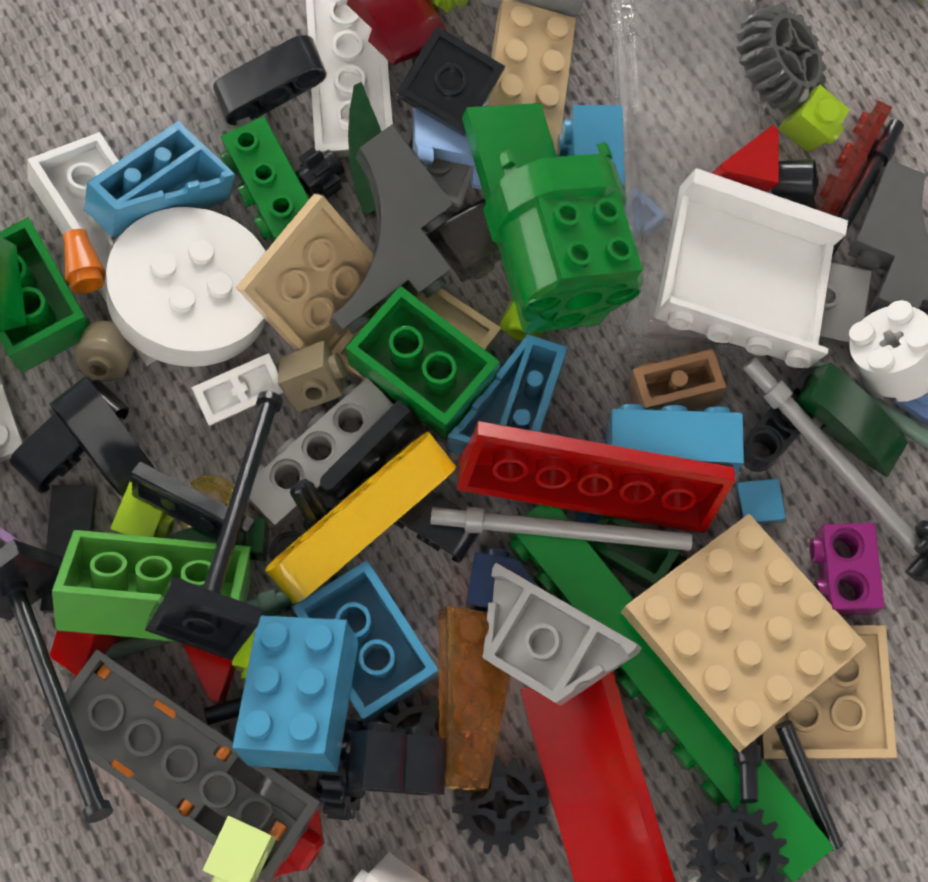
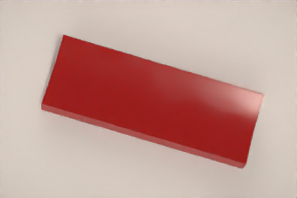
M478 421L467 447L458 457L457 490L705 533L736 480L734 467Z
M613 671L561 706L530 687L521 689L520 692L574 882H676Z

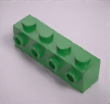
M263 116L221 135L225 151L219 153L222 162L233 173H237L241 184L236 187L246 208L254 205L259 216L253 219L263 240L271 238L274 242L308 202L309 198Z

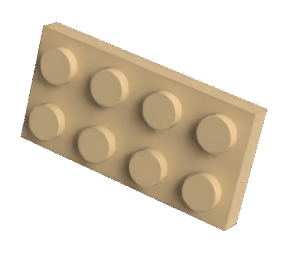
M502 0L498 9L491 58L503 64L505 70L485 102L484 107L541 103L557 154L558 134H561L576 18L515 0Z

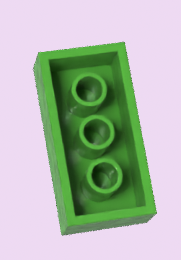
M74 530L52 589L56 630L174 641L145 631L149 615L172 577L200 587L204 586L217 543ZM235 545L221 591L222 595L245 603L247 602L250 588L251 546Z

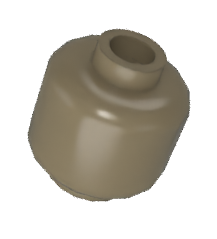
M100 320L91 323L84 329L74 353L75 362L80 371L87 377L102 382H111L118 380L126 373L135 347L123 337L112 321Z

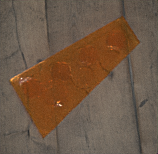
M446 606L438 610L439 737L447 738L445 788L481 791L489 787L510 675L483 659L485 636L489 631L488 612Z

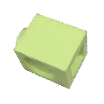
M228 816L204 865L203 871L214 876L211 882H256L276 837Z

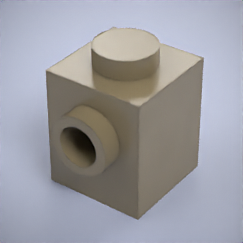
M323 340L280 357L278 385L299 413L343 396V377L347 375L346 367L341 356L338 353L333 354Z

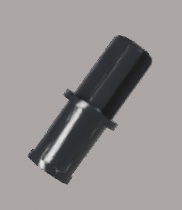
M302 479L290 488V494L305 519L303 526L306 531L332 510V508L326 507L313 482Z

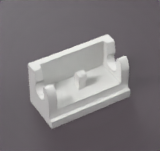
M269 353L191 387L209 427L257 406V397L262 391H272L279 395L284 393L278 385V372Z

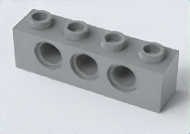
M368 378L359 385L357 383L349 385L343 391V396L338 398L339 402L328 412L322 410L317 413L308 423V430L297 440L290 438L284 442L276 452L277 457L266 467L263 465L259 466L248 502L266 519L278 534L301 515L290 494V489H283L278 486L281 477L293 473L298 475L300 480L307 479L314 483L320 496L327 492L320 485L322 475L394 405ZM348 419H357L363 423L361 428L353 433H348L341 429V425ZM326 446L332 450L326 459L316 461L309 457L314 448Z

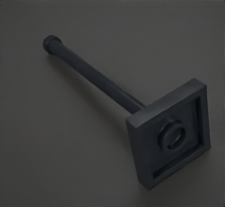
M262 391L258 394L256 405L259 409L204 586L200 587L172 577L150 613L145 631L232 660L258 626L262 613L261 608L222 595L221 591L275 413L279 412L282 407L283 399L279 394L272 391Z
M13 539L0 549V618L11 620L15 617L86 807L82 811L85 822H99L113 813V808L109 800L103 799L31 607L32 604L52 591L64 557Z

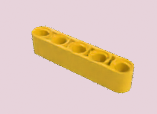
M429 432L421 435L280 553L266 567L265 572L292 604L301 602L444 481L455 470L456 465Z

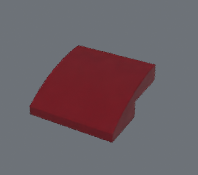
M348 0L346 4L372 28L368 42L393 65L419 56L420 47L427 43L436 26L447 31L430 0Z

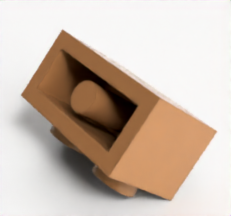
M714 349L702 352L689 351L674 359L663 362L650 361L641 364L632 370L627 385L633 404L642 405L645 407V410H662L665 406L680 405L687 407L689 411L718 403L726 389Z

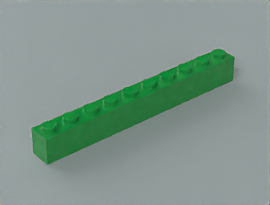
M540 504L525 515V517L570 521L560 508ZM509 532L508 536L512 540L507 544L510 550L522 564L528 560L538 574L534 576V579L541 589L551 595L555 594L558 599L642 647L639 654L615 669L620 675L615 679L617 685L630 700L637 697L647 711L643 714V717L654 732L658 735L665 732L675 744L671 752L679 764L687 771L694 768L702 778L704 783L700 785V789L706 798L715 807L727 802L731 811L734 812L736 806L741 803L739 768L734 766V746L621 613L623 608L634 600L586 540ZM761 757L762 766L757 768L759 801L752 804L746 803L747 814L752 816L758 809H762L764 814L761 821L765 825L774 821L777 822L778 827L772 834L775 839H786L787 844L778 850V854L789 858V864L776 870L785 877L783 882H795L832 851L834 846ZM744 828V830H746L747 832H749V833H751L752 835H754L751 831H749L748 829ZM765 858L760 859L758 861L763 869L765 866Z

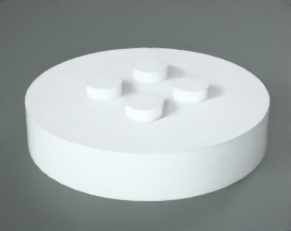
M175 207L148 214L130 225L119 236L111 249L106 267L105 287L106 304L113 323L131 345L142 353L161 362L178 366L198 367L213 365L231 359L247 349L258 338L267 322L236 289V286L266 251L257 238L244 226L225 215L211 210L194 207Z

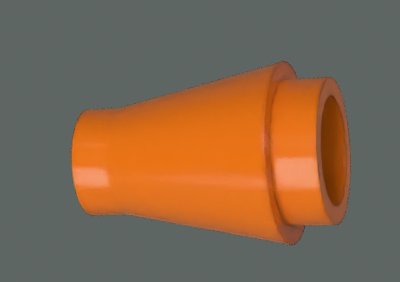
M72 229L65 232L62 236L64 241V281L70 285L74 293L86 294L99 290L104 285L103 278L106 276V271L89 240L87 231L84 229Z

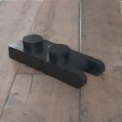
M398 400L320 478L321 487L329 491L336 500H343L366 477H371L379 471L385 463V458L396 447L405 445L413 437L415 428L420 424L411 410Z

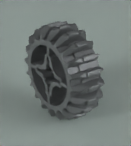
M782 3L777 5L771 4L768 7L764 6L753 12L747 20L742 22L741 31L737 33L740 43L736 48L742 57L739 64L744 66L746 72L744 77L749 78L752 83L751 90H757L760 100L762 102L768 101L772 109L778 108L780 111L785 112L800 107L809 98V93L819 85L823 86L826 82V76L823 73L826 70V65L821 58L824 52L819 49L817 44L819 39H816L811 32L812 27L804 23V17L801 14L796 15L792 7L786 8Z

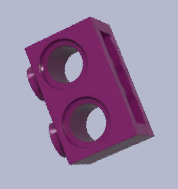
M875 523L823 524L815 532V537L811 538L809 543L811 562L818 563L819 579L814 581V586L832 605V610H836L841 616L875 615L885 608ZM833 542H844L850 549V558L839 556L834 550ZM839 582H845L854 589V601H848L839 594Z

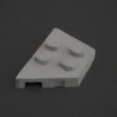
M498 563L494 564L491 575L495 578L493 601L488 603L487 621L489 623V631L485 636L483 659L561 706L639 654L642 647Z

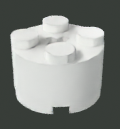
M900 300L871 313L851 327L849 330L850 353L863 384L869 393L884 400L883 396L896 398L897 402L914 400L928 393V315L912 307L909 302Z

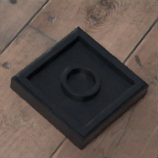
M436 26L396 92V97L465 137L466 132L462 116L466 108L484 106L503 74L505 66Z

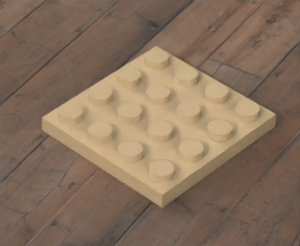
M750 514L746 515L628 603L621 611L623 616L739 753L867 646L836 610H832V605Z

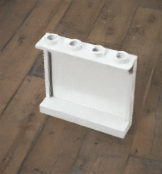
M695 168L679 188L654 318L667 322L674 329L692 330L705 334L708 339L714 342H729L744 347L749 353L754 355H769L784 360L788 366L794 368L811 367L828 354L829 348L820 346L818 343L833 247L846 235L848 220Z

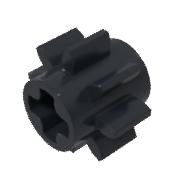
M312 147L298 157L301 165H299L300 169L295 174L304 190L311 197L313 194L323 193L326 199L342 189L339 182L341 181L340 177L345 174V170L332 151L327 149L322 153L320 150L316 151Z

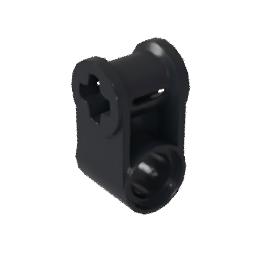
M815 159L779 161V183L771 189L772 194L817 210L814 196L817 192L819 177L817 175Z

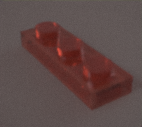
M878 100L871 114L863 111L852 132L859 136L855 145L847 142L836 162L837 165L843 167L838 177L832 174L829 175L819 196L826 198L820 211L833 216L837 214L892 106Z

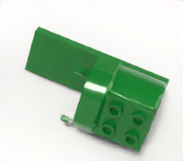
M541 103L466 108L462 121L486 201V205L483 208L492 241L500 250L523 334L600 325L610 312L636 299L641 293L640 288L643 284L641 273L643 267L624 211L627 199L617 167L611 160L613 156L608 144L605 142L597 144L599 154L557 157Z

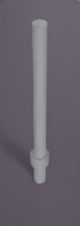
M756 357L746 363L743 370L764 392L762 397L773 409L778 407L902 546L912 556L918 554L914 549V546L920 541L917 535L791 397L793 394L792 390L783 380L777 381Z
M467 506V511L432 507L431 524L462 527L468 533L482 534V530L686 551H691L692 547L691 533L484 512L485 508Z

